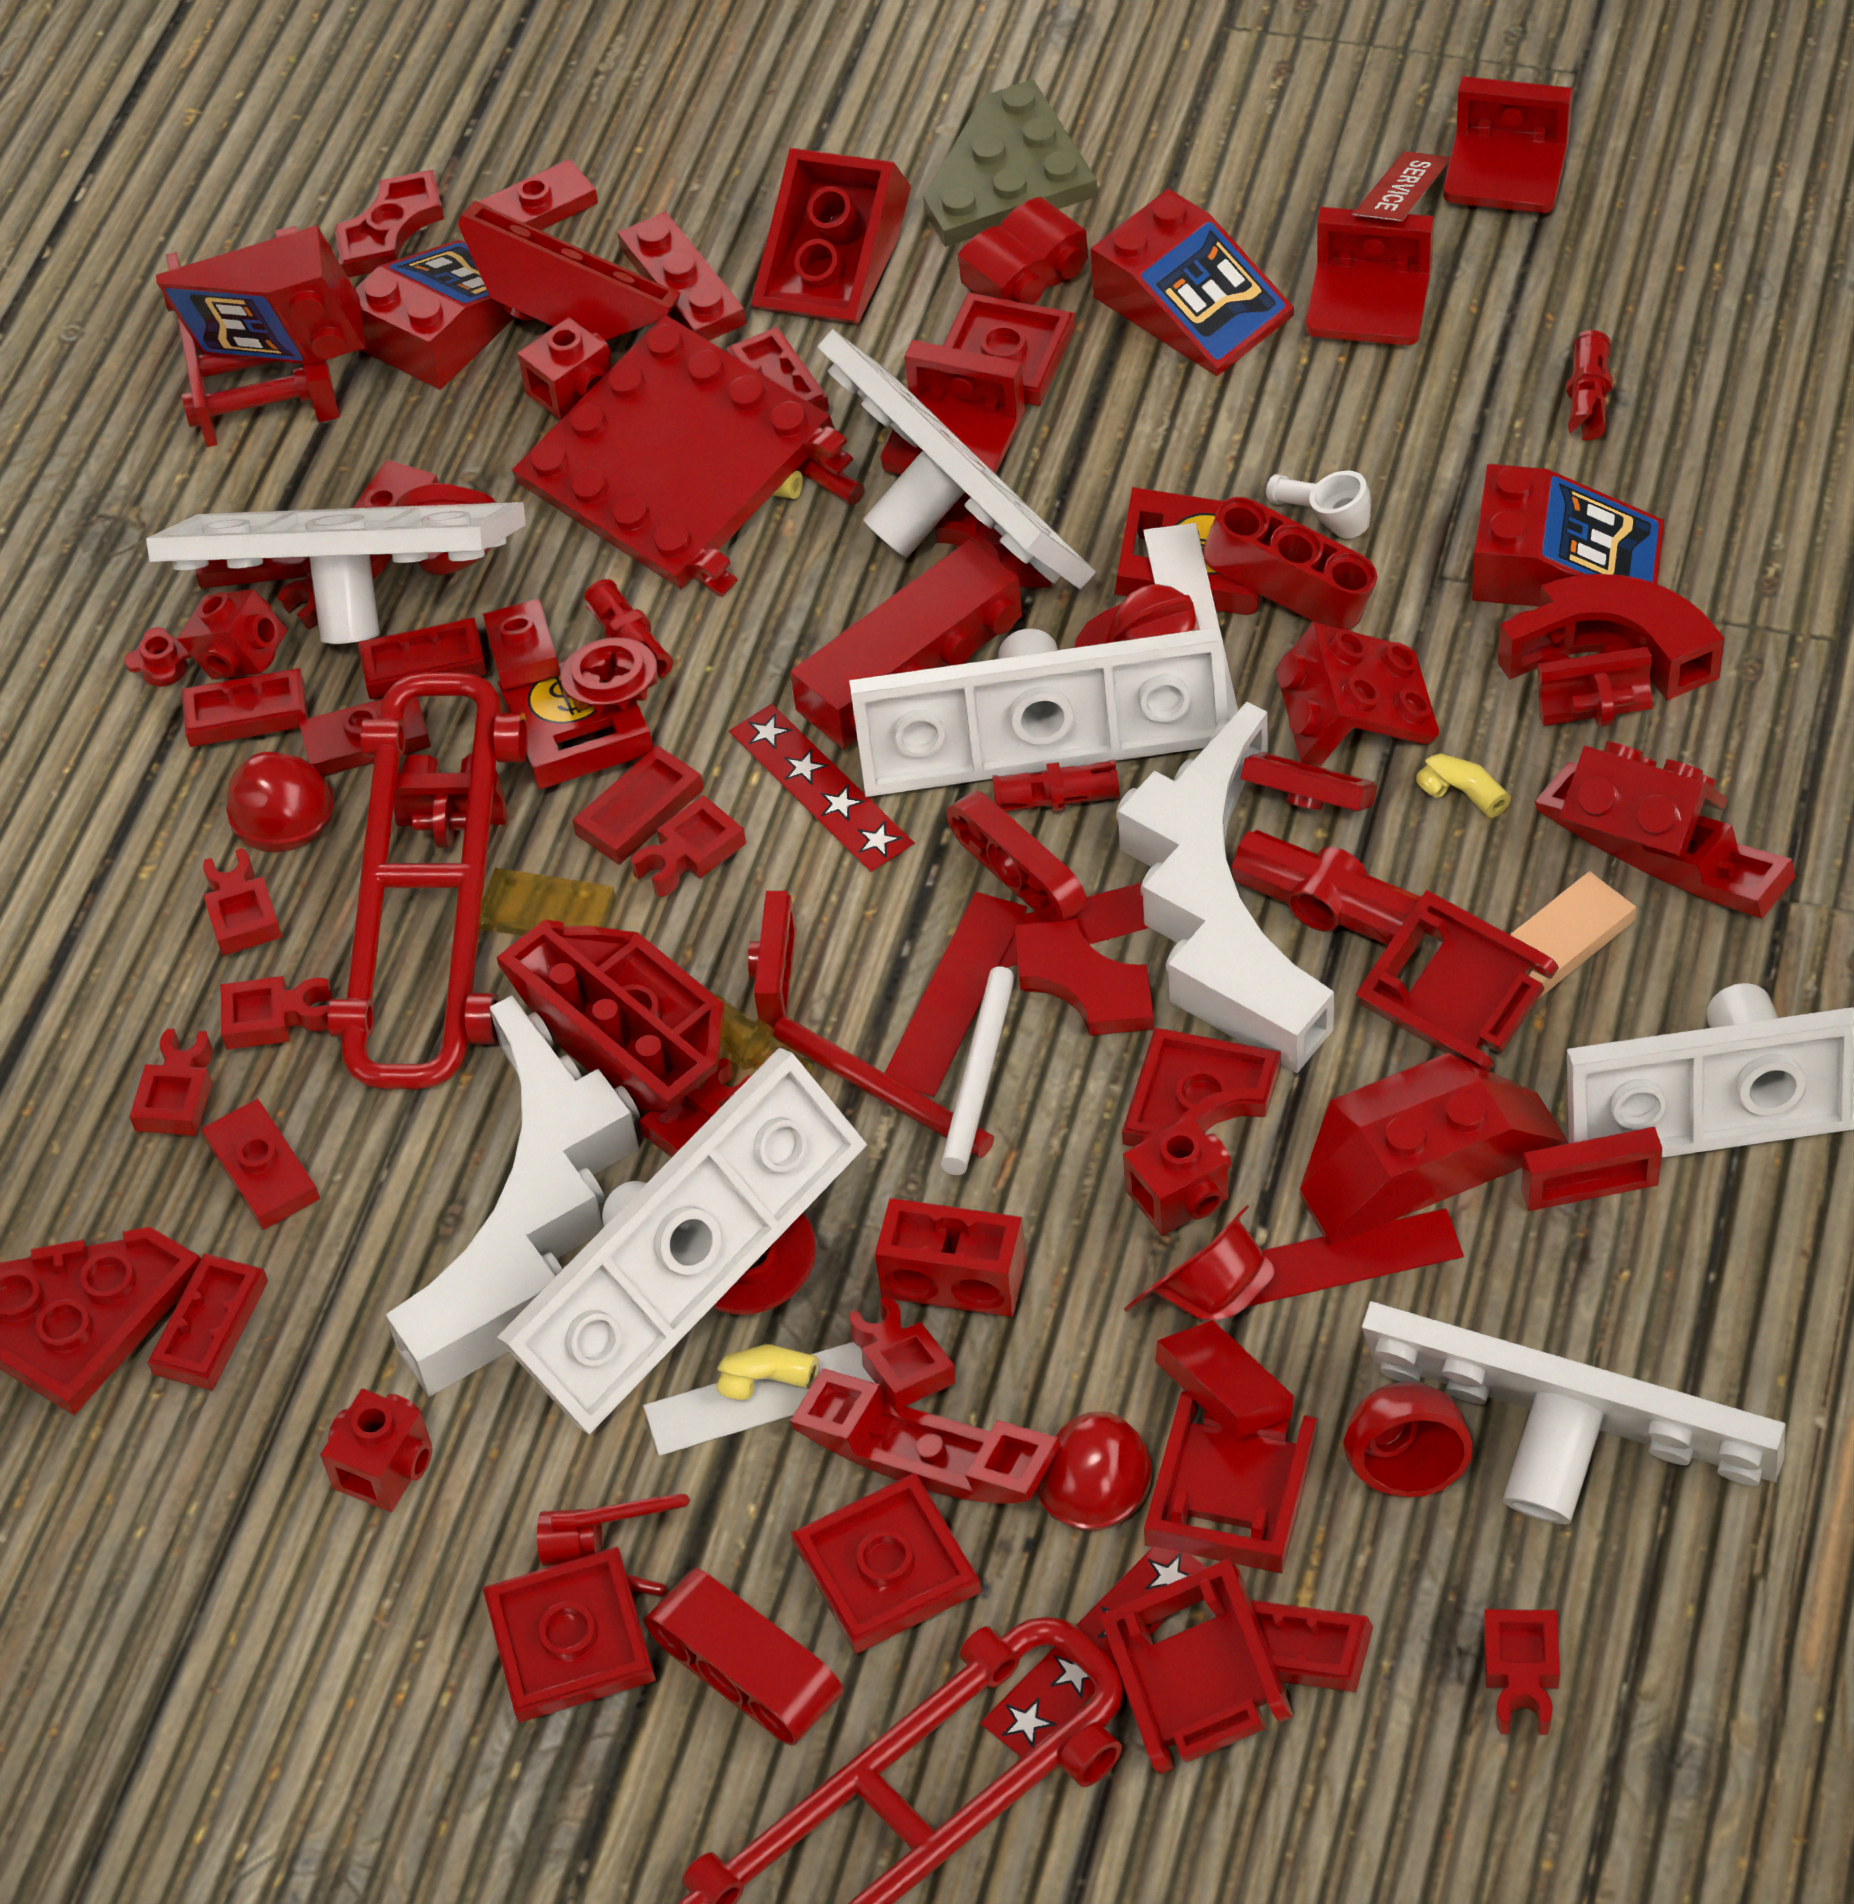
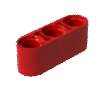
M1232 497L1224 500L1219 505L1203 548L1204 560L1217 573L1316 623L1339 629L1349 630L1360 622L1378 578L1376 568L1363 555L1246 497Z
M693 1568L644 1618V1624L648 1632L667 1653L774 1737L790 1746L796 1745L844 1693L841 1682L824 1662L701 1569Z

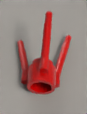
M673 1494L589 1510L541 1511L537 1523V1548L540 1562L543 1567H550L600 1552L602 1550L601 1523L688 1506L690 1499L686 1494ZM627 1574L631 1592H640L657 1597H663L667 1593V1587L663 1583Z

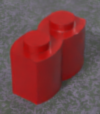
M1036 197L1024 202L1014 209L1000 226L990 227L980 232L957 254L961 283L975 294L1035 305L1039 301L1047 287L1058 285L1067 279L1075 277L1083 269L1085 262L1089 258L1086 230L1043 197Z

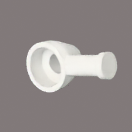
M1355 471L1332 473L1321 479L1317 484L1290 480L1287 476L1278 474L1273 475L1268 481L1266 496L1270 503L1278 505L1290 503L1312 507L1320 522L1340 538L1350 539L1357 537L1365 532L1370 525V490L1365 478Z

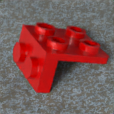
M1461 76L1458 89L1457 129L1444 183V199L1450 203L1538 213L1552 211L1556 203L1569 142L1573 88Z
M1320 207L1317 220V266L1306 316L1307 334L1319 338L1398 345H1413L1417 343L1420 338L1432 271L1434 216L1408 214L1403 221L1352 215L1356 209Z
M912 340L904 355L908 390L996 474L1025 413L1022 362ZM893 429L880 455L882 468L888 472L902 474L922 452V449L919 446L916 448Z
M1313 622L1292 649L1281 658L1279 665L1275 668L1277 682L1280 686L1289 718L1290 729L1294 736L1300 761L1321 766L1353 727L1425 745L1431 744L1439 735V728L1417 655L1410 647L1402 643L1391 642L1355 633L1348 629H1339Z
M1606 741L1603 751L1584 745L1559 816L1560 819L1566 822L1685 858L1702 806L1705 805L1723 811L1725 809L1728 798L1714 789L1716 780L1703 775V770L1671 759H1666L1663 769L1656 767V761L1642 756L1643 752L1612 741Z

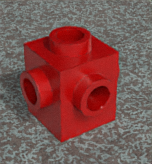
M567 318L517 353L525 393L561 420L610 370L609 360L611 359V352L607 343L597 332H588L571 318Z
M254 589L228 593L219 592L214 595L203 596L177 640L211 679L261 674L274 661L275 651L288 630L272 612L269 603L258 595Z
M1191 1116L1170 1127L1163 1126L1153 1130L1140 1144L1123 1153L1125 1191L1161 1236L1166 1235L1192 1219L1200 1220L1208 1217L1220 1207L1223 1201L1229 1199L1228 1169L1232 1166L1229 1153L1215 1134L1210 1133L1206 1136Z
M361 1388L349 1409L341 1410L333 1420L328 1434V1442L320 1456L334 1490L392 1513L412 1480H419L427 1470L432 1457V1443L422 1413L414 1403L396 1394H388L386 1397Z

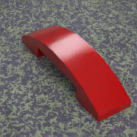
M826 1368L821 1369L790 1420L793 1429L805 1437L876 1473L898 1481L916 1472L927 1491L985 1503L1015 1504L1029 1502L1061 1447L1057 1437L1000 1420L996 1421L991 1431H987L907 1406L896 1411L890 1402L887 1401L879 1384Z

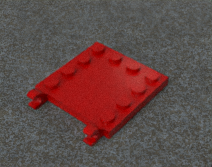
M664 314L515 465L512 472L518 484L679 589H682L694 578L716 595L723 597L738 579L732 573L725 570L731 562L725 555L719 552V549L808 457L837 476L853 461V457L841 449L847 443V440L841 433L835 430L829 414Z

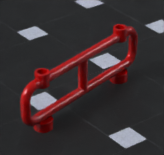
M422 672L410 674L395 682L385 694L380 708L379 719H365L362 722V753L365 757L374 756L347 999L330 1000L328 1007V1029L331 1037H342L343 1063L350 1075L365 1086L379 1089H425L436 1087L452 1078L462 1066L468 1043L496 1044L498 1041L490 1007L499 1002L498 995L496 993H473L496 761L499 763H523L527 755L528 732L524 713H501L500 696L492 684L478 674L466 672ZM464 696L469 697L476 703L477 712L461 863H388L399 757L403 756L405 750L404 713L408 704L418 697ZM385 888H458L442 1047L436 1058L427 1063H377L371 1060L367 1054L368 1037H371L374 1027L372 997Z
M1049 1616L1028 1619L1009 1630L1002 1637L989 1626L976 1630L968 1637L960 1650V1659L967 1666L727 1863H724L713 1852L706 1853L697 1858L687 1868L682 1878V1884L690 1893L681 1899L678 1904H735L741 1897L745 1885L856 1794L912 1850L847 1904L896 1903L1059 1765L1081 1787L1095 1784L1112 1769L1121 1754L1122 1745L1104 1727L1119 1711L1124 1693L1123 1682L1118 1668L1112 1659L1080 1628L1064 1619ZM1043 1645L1054 1646L1063 1651L1094 1682V1696L1086 1705L936 1830L880 1775L987 1686L991 1688L997 1687L1008 1680L1017 1669L1020 1659L1029 1651Z

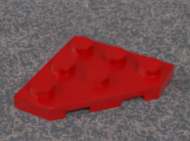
M150 1226L123 1231L124 1239L86 1246L84 1239L30 1249L31 1257L1 1262L0 1370L74 1416L179 1300L201 1260L199 1255Z

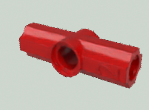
M1257 829L1254 832L1248 831L1238 845L1235 859L1231 865V875L1234 882L1287 903L1294 916L1308 927L1322 932H1331L1338 925H1341L1387 945L1392 941L1421 898L1419 895L1367 875L1363 864L1355 856L1343 849L1324 847L1316 854Z

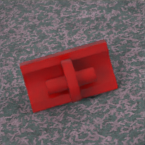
M1623 643L1604 646L1598 654L1571 658L1565 653L1543 656L1541 663L1537 664L1539 717L1543 725L1595 718L1598 727H1605L1614 724L1616 714L1653 709L1650 685L1652 655L1647 646L1630 649Z
M468 754L462 759L460 773H441L438 759L430 755H407L401 773L397 775L394 802L396 825L412 826L413 831H433L437 848H452L455 830H464L472 754ZM496 770L490 825H506L507 807Z

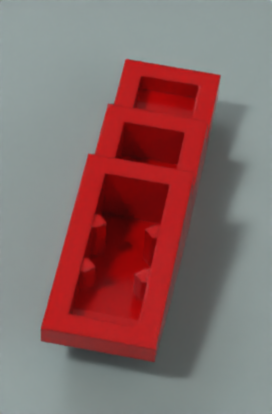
M1568 762L1534 801L1538 812L1591 845L1636 869L1705 900L1763 919L1796 878L1791 858L1738 844L1732 824L1699 815L1685 858L1560 819L1559 816L1577 766L1576 763Z

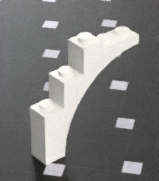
M1246 702L1230 720L1224 719L1218 724L1210 738L1209 744L1195 760L1188 759L1182 764L1174 781L1154 770L1138 789L1132 788L1124 795L1116 812V820L1119 826V843L1121 851L1151 867L1143 879L1140 890L1143 896L1144 925L1177 943L1166 963V971L1169 978V1001L1246 1045L1280 1051L1281 1065L1298 1073L1334 1030V991L1295 966L1262 933L1239 897L1226 860L1225 844L1229 820L1242 788L1246 783L1245 780L1240 779L1244 760L1249 755L1268 752L1267 712Z
M512 995L491 1006L490 1011L499 1045L521 1084L522 1127L513 1169L494 1211L466 1250L427 1287L385 1314L398 1352L429 1397L509 1352L497 1339V1336L563 1270L557 1259L590 1241L603 1229L598 1206L605 1202V1197L593 1175L639 1150L633 1123L640 1120V1115L627 1090L623 1086L613 1089L599 1069L582 1077L577 1066L568 1055L558 1058L551 1048L553 1040L541 1017L536 1012L527 1016Z

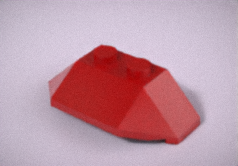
M476 200L461 214L457 224L490 298L504 304V309L509 314L523 320H534L536 318L556 327L567 318H571L588 332H597L606 341L657 322L664 314L668 316L681 295V292L647 279L500 213Z
M544 919L496 957L499 967L532 1013L536 1012L541 1017L552 1040L590 1073L599 1069L613 1089L623 1086L630 1094L638 1110H669L718 1070L725 1013L724 1003L638 932L597 926L564 927L563 922Z
M1446 1053L1331 1099L1299 1188V1196L1330 1246L1523 1168L1524 1152L1569 1144L1537 1092L1453 1054Z

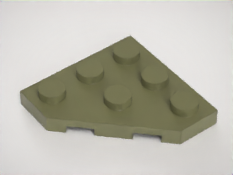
M1034 79L983 95L923 195L924 212L943 245L947 247L971 239L990 227L1000 226L1014 209L1030 199L1043 197L1057 209H1061L1097 197V179Z

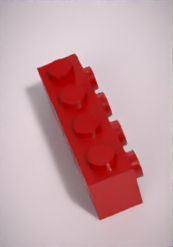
M969 539L790 671L796 711L841 748L846 749L857 740L849 680L965 664L975 651L995 636L1008 632L1016 621L1022 617L1019 577Z

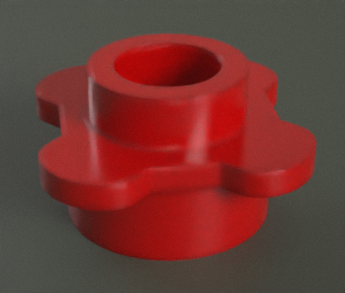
M154 627L144 633L139 647L135 651L127 653L124 662L128 671L133 673L140 671L142 678L148 684L163 687L172 685L183 678L188 669L187 659L192 656L177 638L167 633L166 629Z

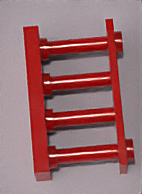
M297 226L275 230L276 238L298 231ZM177 252L166 254L169 270L181 267ZM164 296L168 312L174 311V309ZM178 317L192 391L182 394L183 405L189 427L200 425L206 447L218 445L212 416L300 397L301 402L312 400L318 423L340 418L328 360L315 364H303L304 367L293 369L294 375L208 394L205 377L277 361L207 354L200 355L199 348Z

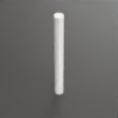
M995 967L989 973L942 1156L941 1168L952 1175H961L967 1170L1015 978L1014 973L1005 967Z

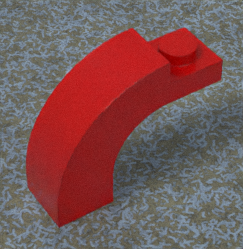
M1586 574L1562 578L1541 585L1539 608L1520 612L1510 620L1500 623L1498 665L1509 680L1537 669V664L1541 663V659L1546 655L1565 653L1569 656L1584 652H1600L1604 646L1623 643L1630 649L1647 646L1652 655L1650 680L1665 700L1668 701L1720 679L1725 638L1700 609L1666 587L1623 575Z

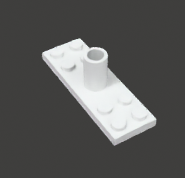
M832 329L817 347L834 363L828 370L829 374L852 394H855L857 391V394L864 400L861 405L886 427L890 425L915 448L919 446L922 449V452L863 518L865 523L894 550L908 558L966 492L971 498L964 506L990 529L994 527L1003 536L1000 541L1015 556L1026 564L1030 562L1052 583L1055 584L1062 576L1081 590L1096 571L891 372Z
M523 502L196 514L146 538L149 562L172 561L173 569L175 570L202 568L209 565L208 560L226 559L228 568H247L262 564L263 558L309 556L320 641L330 644H341L368 640L380 634L370 554H392V560L396 563L425 560L429 558L428 552H448V558L451 561L478 559L485 556L484 549L506 544V537L526 526Z
M1219 627L1058 650L1056 642L1046 632L1038 629H1023L1014 632L1003 641L999 648L998 659L849 680L866 797L992 779V775L1003 776L1026 772H1041V770H1046L1047 763L1059 762L1060 767L1080 766L1114 759L1118 761L1201 749L1209 744L1210 738L1218 724L1224 719H1229L1223 640Z
M1741 983L1721 990L1710 1001L1706 1013L1710 1028L1567 1049L1569 1143L1655 1127L1663 1147L1662 1157L1854 1130V1007L1779 1018L1769 995L1764 989L1754 984Z
M778 1048L648 1183L630 1181L623 1183L612 1191L603 1208L602 1220L604 1228L497 1336V1339L573 1423L590 1435L867 1146V1143L795 1055L790 1051Z
M1372 1301L1369 1303L1362 1330L1372 1361L1381 1365L1379 1371L1383 1375L1400 1382H1420L1421 1377L1447 1385L1446 1392L1474 1404H1486L1487 1398L1490 1397L1530 1409L1502 1499L1505 1505L1520 1513L1552 1523H1571L1599 1430L1650 1445L1649 1453L1667 1462L1689 1465L1691 1458L1718 1465L1717 1472L1719 1475L1737 1483L1757 1486L1760 1479L1777 1483L1784 1459L1786 1423Z

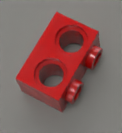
M889 1198L875 1251L881 1298L887 1296L893 1300L1013 1317L1026 1265L1022 1217Z

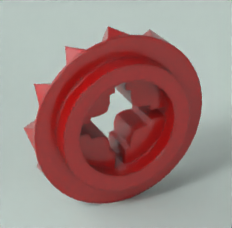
M606 638L586 644L570 655L562 667L560 679L564 695L573 699L578 710L593 706L602 715L609 707L618 706L626 711L628 701L646 700L648 688L658 684L655 656L644 644L627 638ZM615 668L618 669L619 675L614 676L611 682L601 683L603 681H607L609 675L613 674Z

